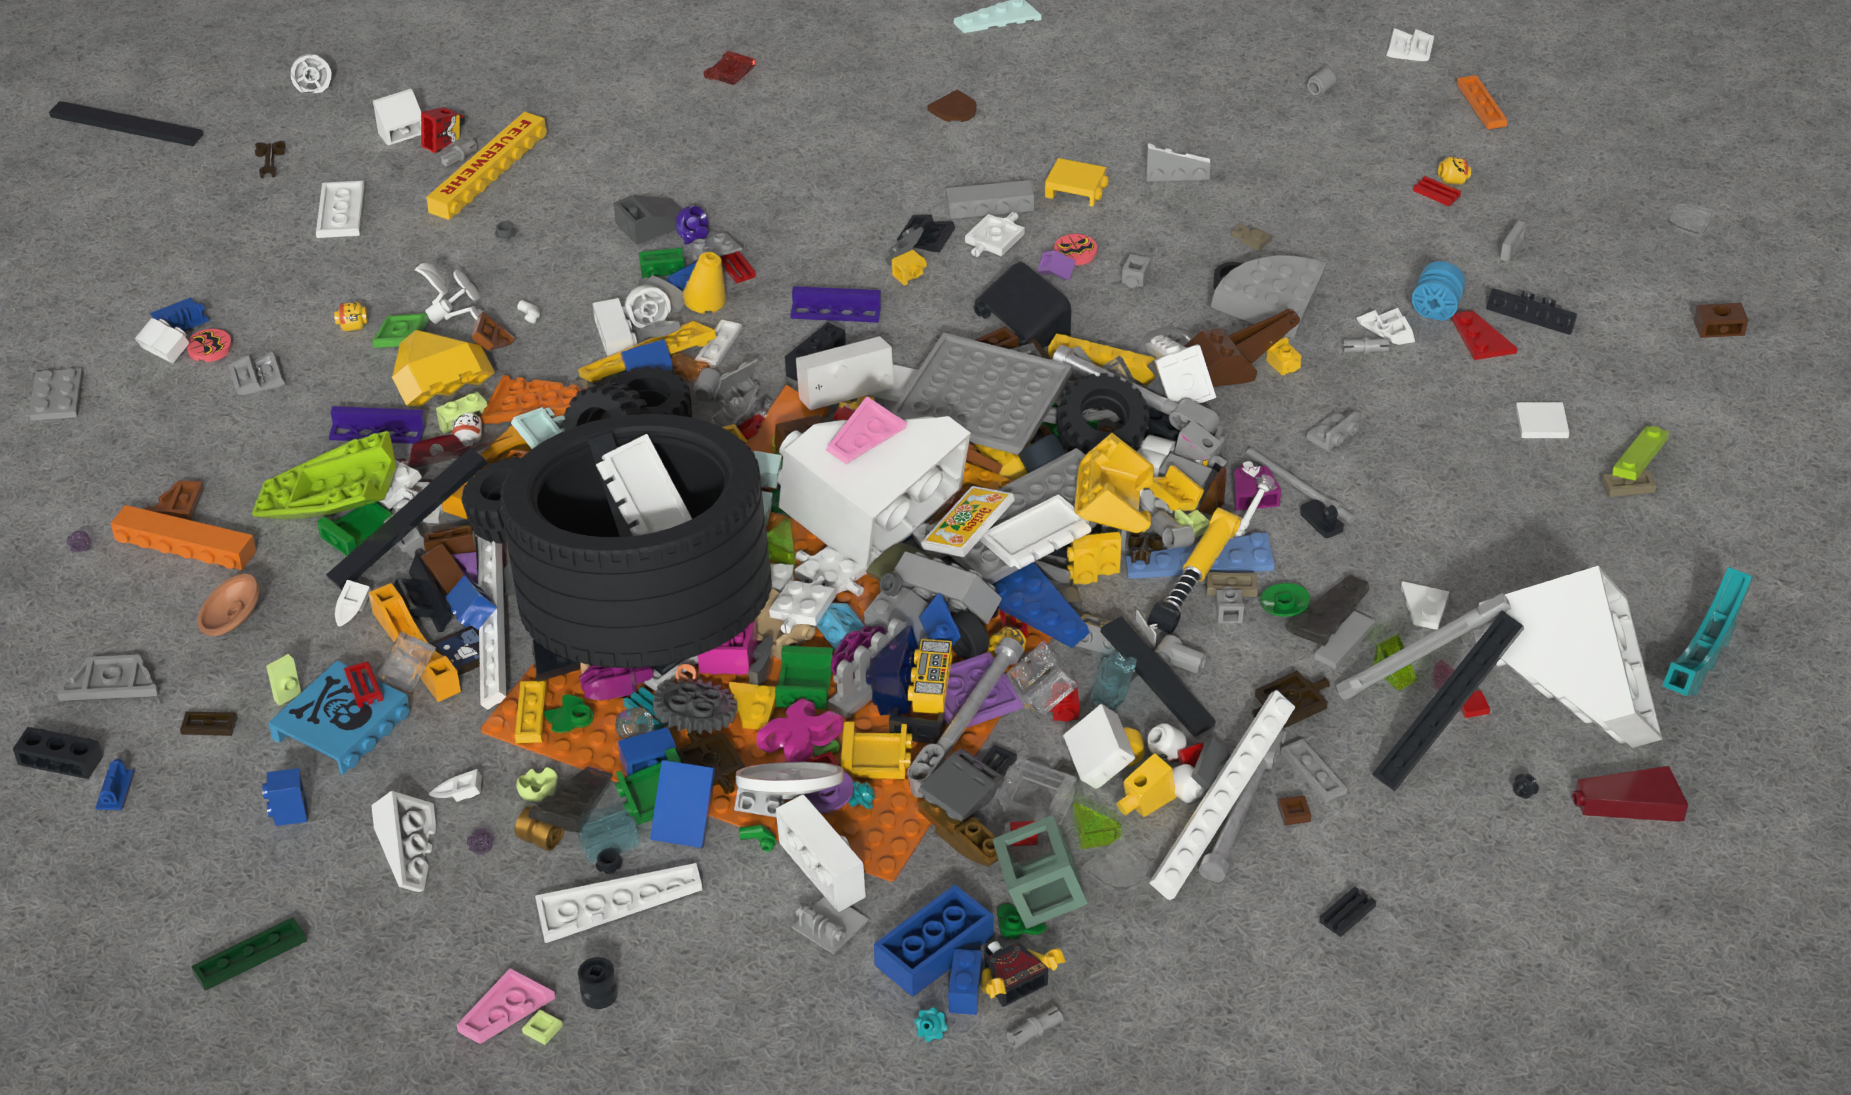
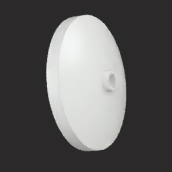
M768 763L749 766L736 771V785L738 787L758 793L782 795L783 799H795L799 794L821 791L843 782V768L828 763Z

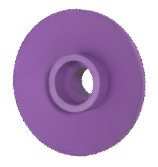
M843 772L842 783L821 791L804 794V796L819 813L832 812L844 806L851 799L854 793L853 780L850 775Z

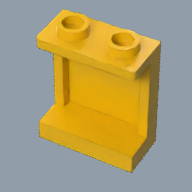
M1058 158L1045 181V197L1053 199L1057 191L1088 196L1090 198L1089 206L1094 207L1096 201L1102 198L1103 188L1106 189L1109 183V176H1106V167Z
M844 722L841 755L843 772H846L851 778L905 779L906 768L911 766V753H907V749H912V734L907 733V724L901 725V733H855V722Z

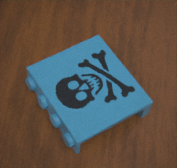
M336 661L268 723L273 740L280 743L287 736H290L337 760L340 774L343 775L350 768H354L363 755L371 752L381 738L388 736L399 721H403L408 717L410 706L407 694L376 680L381 690L383 701L378 702L377 699H374L373 704L368 705L367 702H364L363 707L358 708L344 673V668L349 666ZM351 672L360 696L364 695L356 673ZM362 673L369 692H374L368 676Z

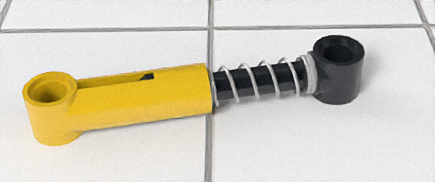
M1219 507L1216 509L1209 527L1184 564L1183 575L1178 578V582L1174 584V589L1169 592V597L1165 598L1162 603L1157 602L1151 610L1148 625L1158 624L1154 627H1158L1157 629L1170 635L1173 633L1181 618L1180 607H1183L1184 601L1189 599L1188 594L1193 592V586L1198 585L1197 581L1204 580L1229 539L1234 538L1240 527L1242 517Z

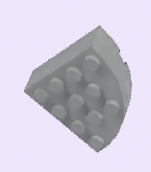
M1283 255L1261 257L1245 262L1234 268L1221 280L1215 289L1210 307L1253 324L1275 316L1286 309H1294L1300 317V322L1285 335L1294 338L1319 287L1327 263L1316 259Z

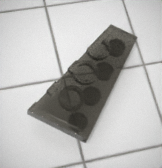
M1347 576L1309 605L1305 611L1285 624L1286 630L1293 635L1325 646L1329 642V635L1335 634L1339 629L1338 624L1341 620L1348 618L1350 615L1349 610L1352 607H1356L1370 590L1369 582L1355 576Z
M587 766L572 777L568 785H561L557 788L556 794L553 796L548 795L542 799L541 805L531 807L528 817L561 827L568 832L580 833L609 787L613 774Z

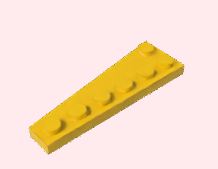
M691 321L681 325L680 330L664 337L650 338L622 351L664 339L670 355L693 346H706L710 340L717 337L714 329ZM622 351L579 368V376L594 383L601 381L604 377L626 370L620 354Z

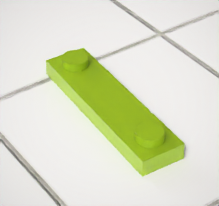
M1646 426L1614 465L1613 475L1636 481L1668 440L1669 431L1662 430L1657 426Z

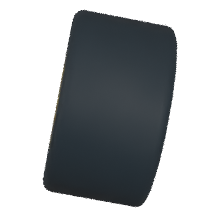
M1050 434L1025 448L1018 456L1027 472L1030 473L1066 454V451L1057 436Z

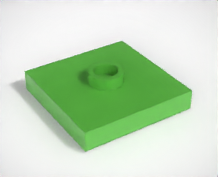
M428 314L387 316L372 341L374 348L399 347L400 342L412 332L425 329L429 322Z

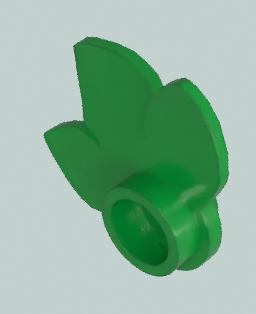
M568 694L563 695V707L544 711L546 720L553 724L551 731L557 733H566L575 728L589 726L594 720L593 711L584 704L583 699Z
M1010 903L1000 905L997 910V917L1000 919L999 929L1005 938L1019 939L1023 933L1038 935L1045 932L1048 928L1044 923H1040L1026 929L1017 908Z

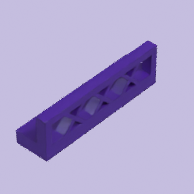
M793 286V304L790 317L791 319L879 323L881 290ZM797 308H807L809 310L805 313L795 312ZM822 309H829L831 312L827 314H822L819 311ZM844 310H851L853 313L849 315H844L841 312ZM875 311V316H866L863 313Z
M332 406L330 413L333 425L329 433V440L351 441L368 437L374 433L394 431L395 433L390 435L391 443L414 444L422 441L426 428L424 411ZM338 428L349 430L345 434H336ZM363 430H371V431H372L371 433H369V434H367V435H361V434H359V432H361V431H363ZM408 432H418L416 437H406L404 435Z

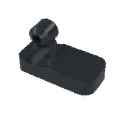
M1311 500L1301 505L1300 515L1324 538H1330L1343 532L1344 523L1337 519L1338 511L1334 505L1326 507L1319 500Z

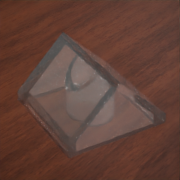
M400 632L377 677L382 683L394 689L412 692L436 647Z

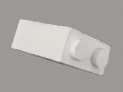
M1100 704L1063 735L1080 780L1095 789L1100 788L1136 759L1118 714L1103 704Z

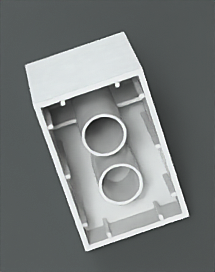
M949 416L905 419L903 421L908 424L904 430L848 464H845L826 451L830 442L848 420L814 424L803 434L797 430L793 431L783 441L779 453L783 456V466L777 477V483L781 485L779 508L829 547L863 566L864 574L866 575V570L882 553L895 544L902 543L961 490L971 433Z
M1599 566L1505 594L1511 606V609L1505 613L1524 626V630L1497 662L1496 665L1498 667L1507 664L1546 698H1555L1585 723L1593 722L1620 744L1627 743L1630 747L1634 748L1663 740L1627 596ZM1496 618L1473 630L1476 643Z

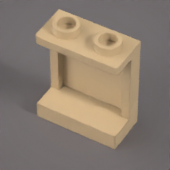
M771 588L765 607L761 610L759 616L755 618L758 644H761L767 636L772 637L773 656L782 660V645L800 646L805 641L810 640L816 634L814 625L796 624L790 633L787 634V631L783 633L780 628L785 621L770 618L769 609L779 596V592Z

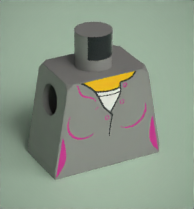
M1192 420L1179 433L1174 455L1209 467L1217 472L1222 467L1227 468L1229 464L1227 460L1219 456L1222 447L1221 441Z

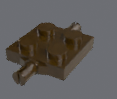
M1295 671L1255 689V697L1264 705L1269 695L1277 690L1291 702L1295 709L1283 726L1286 728L1327 709L1328 701L1319 691L1329 687L1330 682L1326 677L1311 682L1298 671ZM1262 706L1252 710L1254 718L1257 716Z
M697 730L688 733L687 735L692 743L687 747L677 750L681 763L716 768L713 786L719 784L725 794L732 793L735 787L730 782V779L736 778V771L746 766L726 735L721 733L713 737L702 738Z

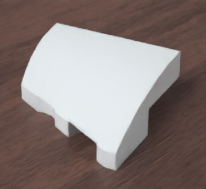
M1398 308L1378 315L1376 310L1357 317V322L1383 338H1389V341L1394 344L1400 345L1415 342L1413 331Z

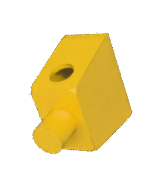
M1153 754L1125 779L1124 789L1126 796L1119 800L1116 805L1125 816L1135 809L1145 817L1177 797L1175 796L1173 769L1157 754Z

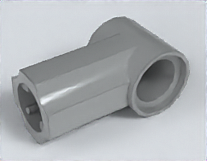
M1157 511L1151 517L1152 522L1150 526L1162 537L1166 548L1174 549L1193 545L1195 535L1191 526L1180 525L1165 511Z
M1166 635L1154 651L1167 668L1175 665L1196 674H1200L1207 661V654L1183 646L1181 640L1174 635Z

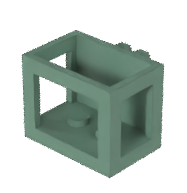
M1054 815L993 839L1008 891L1026 929L1088 904L1072 855ZM1047 830L1054 851L1022 864L1020 862L1015 863L1008 846Z

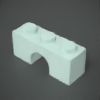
M753 451L755 458L758 460L761 487L777 488V477L781 471L782 455ZM762 491L765 523L767 526L772 508V493Z

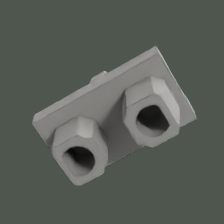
M738 787L734 811L777 817L776 808L784 805L785 799L782 798V795L758 793Z

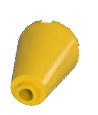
M706 252L699 256L683 290L682 298H684V304L697 313L705 314V311L717 312L726 303L721 258L713 252Z

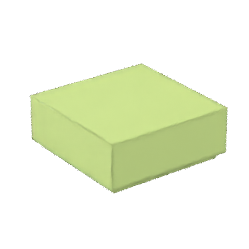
M540 1009L526 1023L522 1030L524 1034L546 1045L562 1028L563 1023L561 1020Z

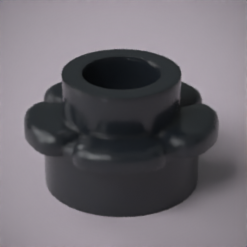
M1518 774L1515 777L1513 791L1517 796L1527 799L1533 796V794L1538 793L1539 785L1532 775Z
M611 849L603 850L597 856L596 869L599 872L603 871L605 874H613L622 867V860L619 859L620 857L616 851Z

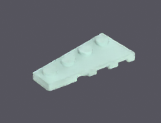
M1009 0L954 18V24L963 33L985 30L991 26L1002 27L1009 23H1025L1026 20L1034 19V21L1041 20V14L1026 0Z

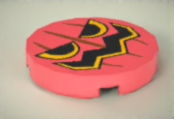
M1068 234L1060 237L1055 242L1054 250L1075 260V265H1084L1091 262L1094 256L1097 255V244L1091 237L1086 235Z
M205 329L193 334L188 339L189 344L186 347L192 359L211 362L226 356L229 353V349L232 348V341L230 335L224 330Z

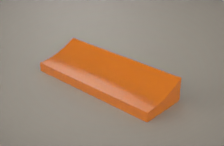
M786 384L764 416L765 421L761 423L762 426L758 429V434L751 437L746 445L751 448V451L774 454L772 440L775 435L776 424L818 414L824 420L829 412V406L809 410L799 399V392ZM778 484L777 488L763 487L762 491L771 493L772 489H778Z

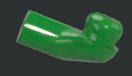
M764 825L744 826L739 829L741 840L757 839L760 842V847L765 852L772 851L777 843L775 835Z

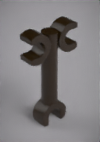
M278 141L267 145L262 142L255 143V155L257 157L265 156V164L259 169L260 177L264 178L266 173H271L272 178L275 177L276 172L273 167L274 154H285V141Z
M1131 532L1128 546L1139 547V550L1132 552L1131 562L1136 563V561L1141 560L1145 561L1146 565L1150 564L1151 553L1148 551L1149 547L1154 550H1162L1164 546L1162 537L1160 535L1150 536Z

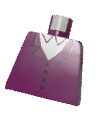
M1247 461L1240 468L1234 470L1235 511L1248 510L1259 489H1262L1260 487L1261 483H1265L1269 487L1267 490H1264L1265 492L1256 509L1280 506L1281 488L1267 466L1255 467L1252 462Z

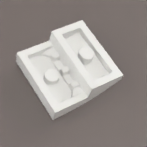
M1394 28L1386 56L1428 61L1434 36L1417 29L1411 35Z

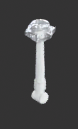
M1263 474L1255 479L1259 491L1241 520L1240 527L1234 537L1245 535L1244 530L1249 526V521L1264 492L1273 491L1277 488L1272 477Z

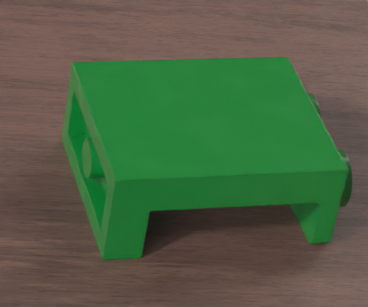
M375 502L357 507L334 523L324 516L317 520L320 538L345 556H348L384 524V521L392 516L393 513Z
M782 645V666L779 683L775 688L776 707L789 708L798 700L807 699L814 703L815 709L827 710L833 675L831 670L833 648Z
M675 747L665 751L668 761L681 763ZM662 762L627 777H623L621 771L616 772L619 782L614 784L620 798L626 797L628 802L623 805L628 817H634L637 825L653 820Z

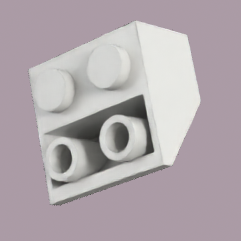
M412 89L373 100L378 134L387 145L421 135V110Z

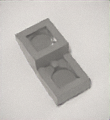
M652 275L643 284L656 286L666 293L670 300L671 310L680 312L686 306L684 298H682L683 292L671 283Z

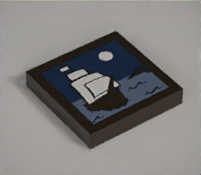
M473 626L429 643L437 653L449 659L457 670L458 676L480 667L479 630Z

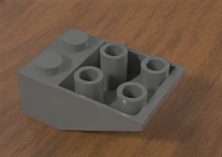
M632 195L614 202L616 224L636 245L675 230L676 216L682 210L671 198Z
M961 748L952 753L920 786L918 792L923 794L925 800L929 803L938 805L946 810V814L952 819L963 821L989 804L1004 777Z

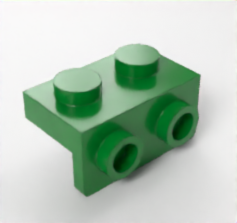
M682 248L639 252L642 278H650L652 275L656 277L667 276L685 268Z

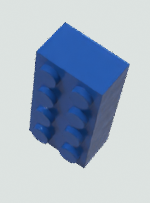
M954 885L875 942L874 965L913 997L952 968L954 949L976 950L994 937V915L957 885Z

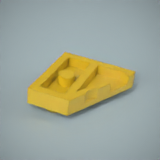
M729 682V692L734 695V700H737V713H739L743 728L760 730L771 721L776 704V687Z

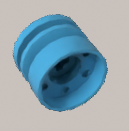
M1443 261L1431 262L1425 266L1412 294L1414 309L1425 318L1443 321L1452 317L1458 309L1460 299L1466 288V279L1463 272L1457 266Z

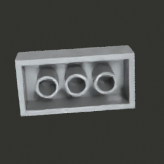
M905 551L893 571L902 578V587L912 590L930 604L938 593H941L950 612L968 611L985 624L989 623L1002 600L995 592L996 588L990 583L983 581V576L977 571L970 569L967 572L956 564L952 563L949 566L938 558L930 560L920 552L912 554Z

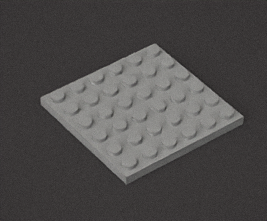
M943 333L891 413L903 420L930 416L936 418L949 416L971 433L969 442L1019 455L1021 451L1028 447L1072 373V365Z

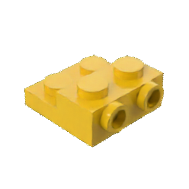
M1120 532L1085 535L1071 542V547H1067V559L1070 565H1066V570L1070 571V579H1072L1073 584H1090L1098 582V575L1120 573Z

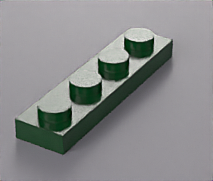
M294 917L192 965V971L204 991L307 942L306 936Z

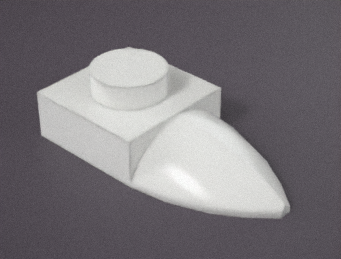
M350 580L346 581L335 608V619L339 627L348 623L358 611H363L369 598V592L372 591L369 586Z
M476 769L455 776L434 788L429 793V796L435 798L454 797L456 802L472 798L480 794L482 775Z

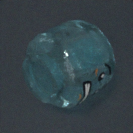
M641 707L622 711L617 716L615 722L616 732L622 740L651 732L654 727L650 712Z

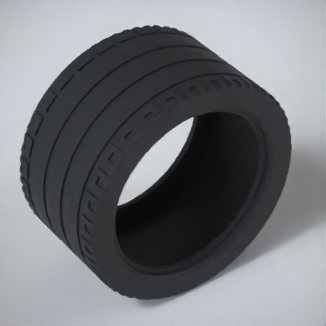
M637 414L601 419L568 429L540 443L525 454L505 478L500 493V503L521 622L537 643L557 655L583 664L610 668L651 667L686 660L719 647L737 636L759 616L769 599L772 579L758 460L755 458L754 452L751 451V448L743 440L720 426L691 417L668 414ZM612 432L616 447L619 448L647 434L692 519L662 531L620 537L588 439Z

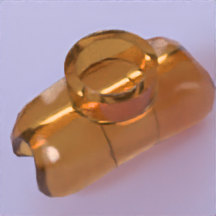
M680 353L671 356L673 372L675 375L678 374L686 383L690 380L696 381L701 370L710 368L707 362L693 360Z

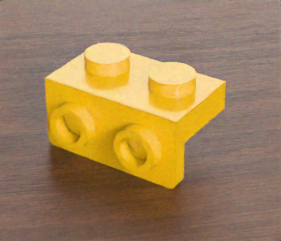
M1175 465L1169 467L1165 477H1154L1153 483L1148 487L1152 494L1167 503L1168 508L1172 511L1178 509L1181 511L1195 510L1204 492L1203 488Z

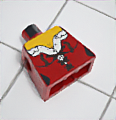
M446 107L421 112V147L438 153L460 138V127L465 125L464 116Z

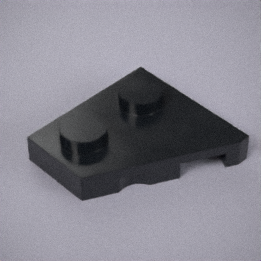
M533 639L532 653L537 682L580 670V662L557 655Z

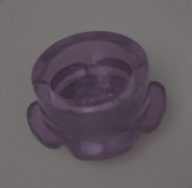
M77 530L71 536H68L66 543L70 546L72 552H84L90 549L91 539L86 532Z
M484 829L476 830L467 838L469 850L477 855L488 853L493 846L492 834Z

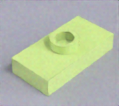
M289 654L266 666L273 697L279 706L301 693L295 662Z

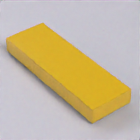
M520 681L515 730L516 743L542 742L547 691L546 681Z

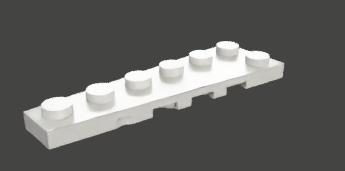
M694 863L535 895L544 942L548 943L701 891L702 883L697 864Z

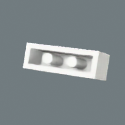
M619 298L593 303L594 320L607 356L637 344L635 333H631V321L628 319L625 306H621Z

